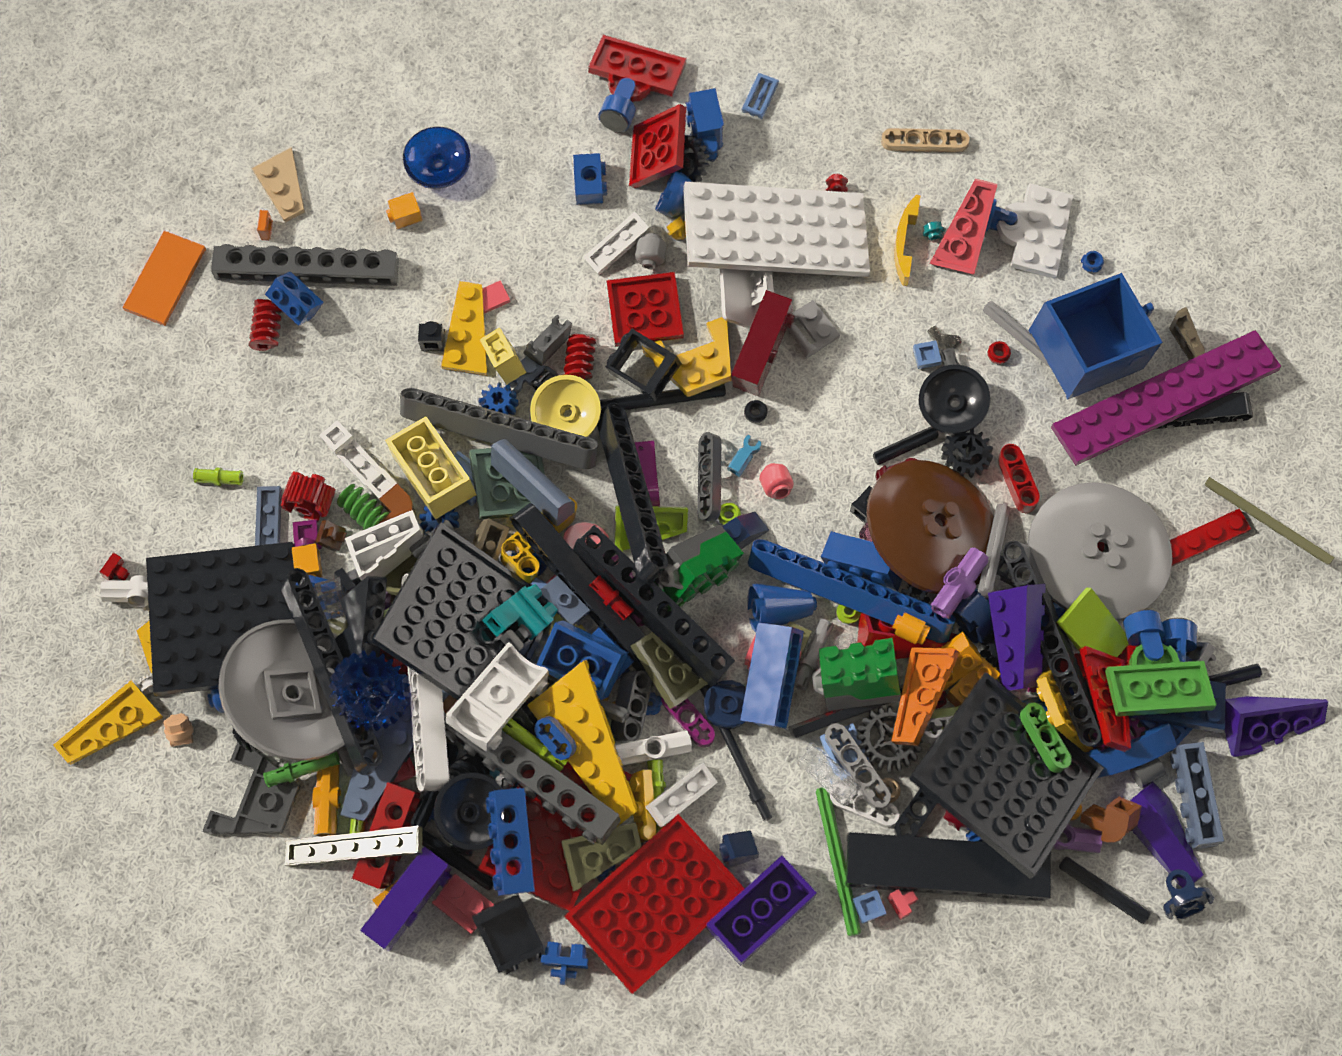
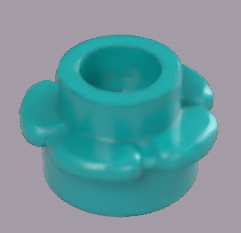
M940 221L930 222L924 225L925 232H923V236L928 237L929 240L939 239L942 237L945 227H942Z

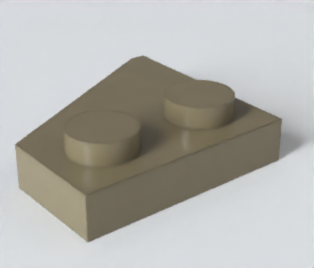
M1184 307L1178 310L1169 330L1188 360L1204 354L1205 348L1200 341L1188 309Z

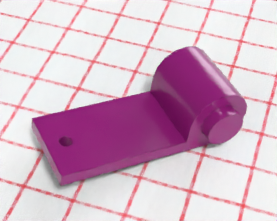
M654 441L635 442L652 506H660Z

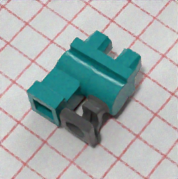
M534 584L528 588L524 586L519 592L492 610L483 619V622L496 637L517 622L519 629L515 632L508 630L500 639L505 645L508 642L511 643L519 652L524 647L523 641L527 638L531 641L554 620L553 617L558 612V609L553 603L548 602L545 606H542L537 599L542 595V591ZM493 619L498 623L500 627H497L494 624Z

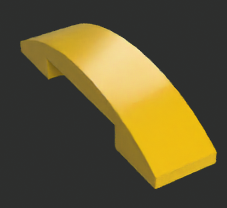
M915 195L906 206L898 225L895 240V266L903 286H908L912 256L903 255L907 224L916 225L921 195Z

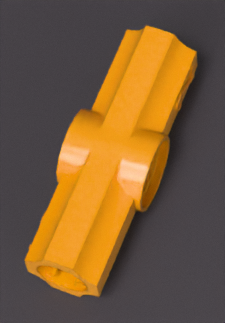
M340 764L317 771L316 787L313 788L312 795L313 808L315 809V836L337 835V814L341 803H338V797L341 796V788L339 787Z

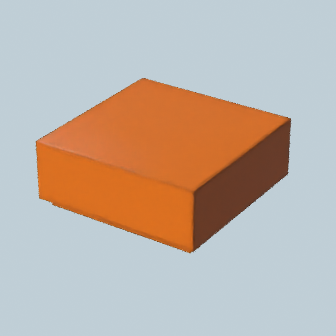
M260 210L257 232L261 240L271 239L273 220L268 210Z

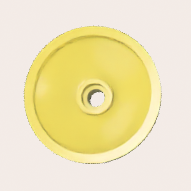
M573 375L555 376L544 382L535 392L530 406L532 422L589 437L600 420V399L595 389L584 379ZM571 410L572 414L569 417H565L564 412Z

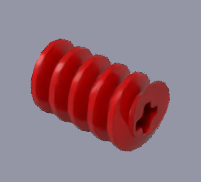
M256 299L254 301L253 323L251 324L252 332L249 336L248 346L253 350L268 351L278 346L279 342L274 339L280 336L276 330L281 328V325L277 322L282 320L279 314L283 311L271 300Z
M584 334L569 335L564 375L577 376L585 381L592 379L593 374L588 371L594 369L590 362H593L595 358L590 354L595 353V348L592 345L596 344V339Z

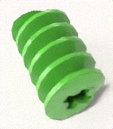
M355 484L345 488L337 499V505L343 508L346 514H350L353 520H357V524L363 526L364 530L377 525L390 514L389 511L381 514L384 507L379 505L374 508L377 500L372 499L368 502L370 494L365 493L361 496L364 488L358 487L354 489Z

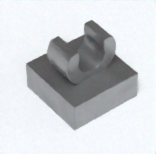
M1197 642V648L1186 653L1193 661H1204L1207 671H1210V668L1206 665L1209 660H1216V656L1213 654L1215 647L1209 642Z

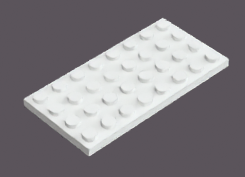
M699 182L684 183L688 267L868 277L870 274L863 193Z

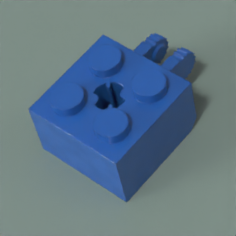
M716 88L689 93V102H685L687 107V127L691 129L690 136L694 135L695 139H701L700 146L707 147L704 153L709 154L710 157L706 160L713 162L717 160V150H720L723 146L724 126Z

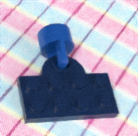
M1169 618L1164 620L1162 624L1165 636L1161 639L1162 644L1168 647L1171 645L1177 652L1180 662L1193 661L1186 655V652H1191L1197 648L1198 626L1193 621L1185 618ZM1210 681L1216 702L1214 710L1132 715L1129 718L1222 733L1225 730L1226 684Z

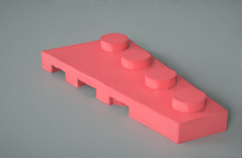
M980 179L973 181L929 264L974 275L998 184Z

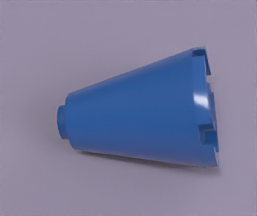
M758 583L752 584L753 586H750L748 590L747 608L748 610L752 609L754 618H749L754 632L757 630L758 623L782 626L788 624L789 621L794 622L812 616L813 611L817 609L816 597L812 596L811 592Z

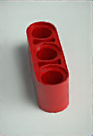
M1012 443L1006 444L999 454L998 465L1017 510L1025 514L1031 513L1039 502V491L1020 447ZM1004 455H1012L1015 460L1009 461ZM1018 475L1022 477L1024 481L1017 482L1014 480L1013 476ZM1022 497H1029L1033 503H1025Z

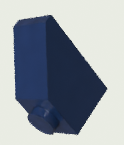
M756 512L737 516L722 526L741 550L769 531Z

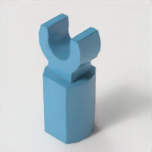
M750 435L744 438L743 448L738 450L727 467L728 471L738 477L742 475L752 460V454L759 452L761 449V441H758L755 446L748 444L751 440Z

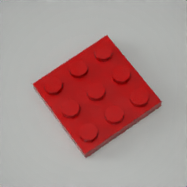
M678 104L633 126L630 187L639 188L683 168L687 107Z
M675 272L606 280L615 347L620 346L622 337L629 333L631 329H634L653 342L684 338Z

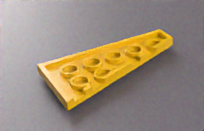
M584 660L527 706L538 720L548 716L554 717L574 739L576 752L573 756L567 758L568 762L594 797L619 814L621 820L618 824L619 826L635 814L638 808L629 781L626 780L623 772V764L621 758L618 757L614 745L615 741L603 706L600 705L596 693V685L590 676L588 662ZM545 725L546 732H550L551 725ZM566 743L561 744V752L566 751Z

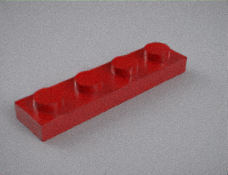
M1240 508L1171 539L1172 566L1249 532L1251 527Z

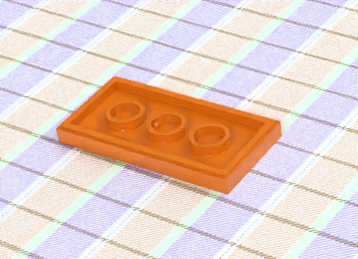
M163 231L122 307L124 311L166 326L206 251L205 246Z

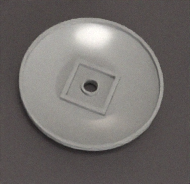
M1096 482L1067 487L1054 494L1042 505L1035 515L1029 530L1028 547L1033 554L1051 599L1065 610L1072 605L1087 587L1094 590L1116 621L1123 620L1135 611L1148 608L1159 597L1168 582L1172 567V549L1168 533L1155 511L1141 498L1123 488ZM1103 542L1107 544L1109 552H1101L1097 547V543Z
M276 620L258 625L243 634L232 645L220 670L219 695L226 717L245 741L268 755L292 761L319 759L345 746L294 620ZM309 624L313 629H317L314 625ZM318 646L322 651H326L322 646ZM327 668L331 673H335L333 669ZM286 690H295L298 698H289L286 695ZM336 690L338 694L345 696L342 691ZM369 696L359 697L365 712H367ZM345 712L348 717L354 718L351 713Z

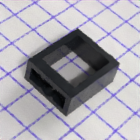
M631 329L629 333L622 337L616 352H613L608 357L605 367L611 375L656 402L682 363L677 355ZM638 344L664 359L646 386L620 371Z

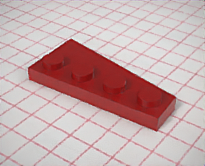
M1084 646L1079 651L1104 745L1125 752L1131 748L1129 716L1116 717L1105 673L1108 667L1125 666V660Z

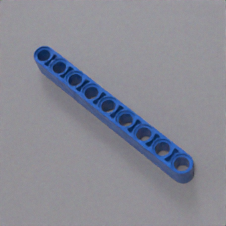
M757 539L752 544L747 564L755 571L892 625L898 615L903 617L906 612L925 621V625L931 627L926 636L927 639L938 643L949 641L956 621L953 614H951L949 619L943 618L936 614L928 603L767 540Z

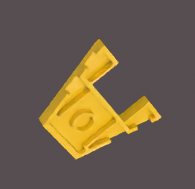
M723 317L706 323L714 342L677 355L682 364L671 378V381L687 397L732 381L728 325ZM662 340L655 341V343L665 348ZM642 346L643 354L647 358L649 357L658 368L664 359Z
M1048 665L1036 681L1039 686L1037 688L1038 696L1042 702L1045 701L1048 708L1046 715L1050 724L1054 725L1056 729L1084 752L1093 750V747L1085 746L1081 743Z

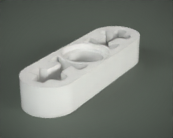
M835 785L830 791V799L834 807L888 828L894 826L899 819V811L891 803L886 808L879 810L886 812L887 809H890L892 811L891 815L894 816V819H889L888 822L884 821V816L879 813L876 814V818L872 817L871 815L875 811L872 807L869 812H860L857 808V803L865 798L859 790L847 785ZM840 790L845 791L844 796L852 799V794L857 795L853 802V808L848 807L850 801L845 799L841 803L837 802V796L834 793H839ZM874 797L873 799L875 802L880 801L881 803H884L883 800L878 799L876 797Z

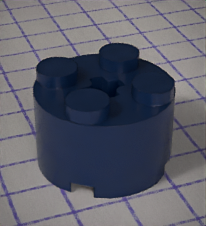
M976 588L969 597L961 600L952 614L956 618V623L960 626L958 631L960 633L964 632L973 643L977 644L980 642L981 644L994 629L989 598L983 597Z

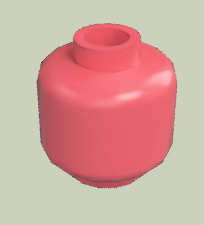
M768 464L759 476L764 492L770 498L783 499L787 497L794 485L788 468L783 464Z

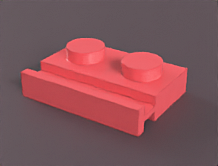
M456 874L453 875L438 897L432 902L433 905L471 935L477 928L472 915L494 905Z

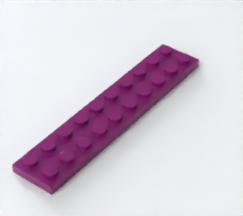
M1254 330L1053 423L1051 429L1075 466L1276 373L1280 370L1281 365L1257 331Z

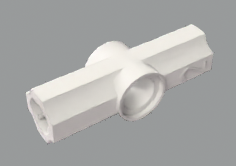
M133 576L130 581L104 580L101 582L102 602H128L131 606L139 608L148 605L146 576Z
M682 731L615 745V748L623 766L692 752V743L688 731ZM648 743H655L658 746L657 755H653L648 751Z

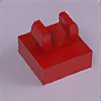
M114 552L99 571L102 577L107 580H112L114 576L121 580H126L130 574L127 569L122 567L124 563L122 557Z

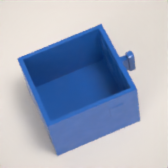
M1122 273L1046 301L1028 330L1065 392L1067 400L1143 370L1163 343L1148 318L1154 310L1153 304L1150 302L1142 307Z

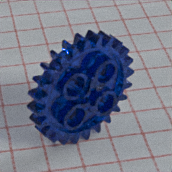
M364 650L359 655L354 652L349 658L345 657L341 664H338L335 668L336 672L330 677L333 682L329 685V688L335 690L330 695V698L337 699L333 707H341L342 710L339 716L348 715L346 723L355 720V728L364 724L365 731H368L372 725L375 731H378L382 726L387 729L391 723L395 724L399 717L401 718L405 714L404 709L409 705V702L406 700L411 696V693L404 690L410 684L403 683L402 681L407 675H399L398 671L401 666H391L393 659H390L388 662L384 661L385 656L383 653L379 658H376L375 651H372L368 657ZM363 671H366L370 677L365 676ZM383 686L388 687L390 692H387ZM349 689L354 690L357 696L353 695ZM370 704L375 705L378 711L373 710Z

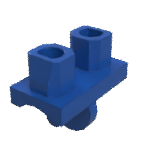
M548 942L545 955H541V963L544 966L561 967V970L551 969V977H560V985H566L567 978L576 979L577 971H570L567 968L588 969L589 961L586 959L585 945L572 944L570 957H562V943Z

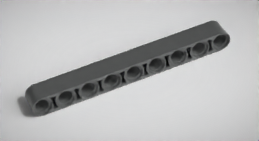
M406 388L400 393V415L406 419L419 421L427 417L434 427L493 444L499 440L506 439L518 451L581 469H592L596 466L598 443L592 438L416 388Z

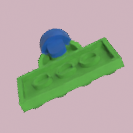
M1143 609L1129 614L1123 621L1128 643L1138 647L1135 648L1129 660V666L1108 667L1105 671L1116 717L1214 710L1216 702L1205 662H1180L1177 652L1173 647L1162 644L1161 639L1165 636L1160 614L1157 611Z

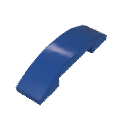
M1169 723L1144 731L1146 735L1130 740L1131 748L1125 752L1111 747L1098 751L1096 748L1085 752L1104 767L1098 778L1138 767L1177 747Z

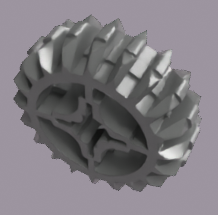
M891 705L888 706L886 713L882 707L878 708V715L874 711H870V719L866 717L862 719V723L865 726H858L857 731L861 734L856 736L857 740L864 742L858 746L860 749L864 748L866 750L863 753L866 757L872 758L870 764L873 766L875 762L879 763L878 771L883 769V765H887L888 773L892 772L893 765H895L898 772L902 771L901 763L909 768L911 766L910 760L916 761L918 759L916 753H921L922 751L920 745H910L909 749L904 753L901 749L902 745H896L891 741L883 743L886 735L892 737L894 728L889 727L883 721L896 722L898 709L894 713ZM876 726L880 739L872 746L870 731ZM889 750L894 755H897V757H886L878 752Z

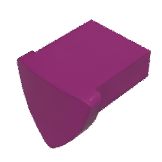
M317 520L292 522L293 547L315 544L318 534ZM316 544L319 550L322 549L321 545Z

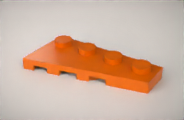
M911 648L892 736V742L896 745H919L960 654L957 649Z

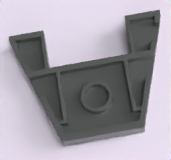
M237 742L230 761L234 764L253 769L250 781L235 818L210 810L202 832L205 834L283 833L301 786L295 781L291 783L287 781L268 788L264 781L263 773L278 768L257 752L250 753Z

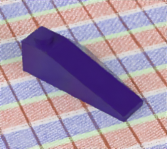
M1254 696L1226 699L1224 731L1231 755L1238 757L1257 754L1263 751L1261 746L1274 740L1277 745L1284 742L1283 737L1294 731L1299 735L1324 724L1329 702L1326 699Z
M1153 781L1129 800L1142 806L1139 822L1132 832L1168 873L1178 869L1184 870L1195 883L1204 874L1190 843L1186 840L1185 832L1171 801ZM1174 879L1181 888L1186 886L1187 882L1185 879Z

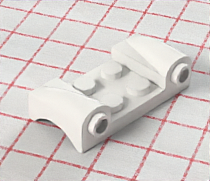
M508 642L446 714V723L484 751L488 752L490 749H497L503 739L501 737L502 728L530 695L532 697L537 694L541 695L547 689L549 684L546 682L548 669L537 666L525 659Z

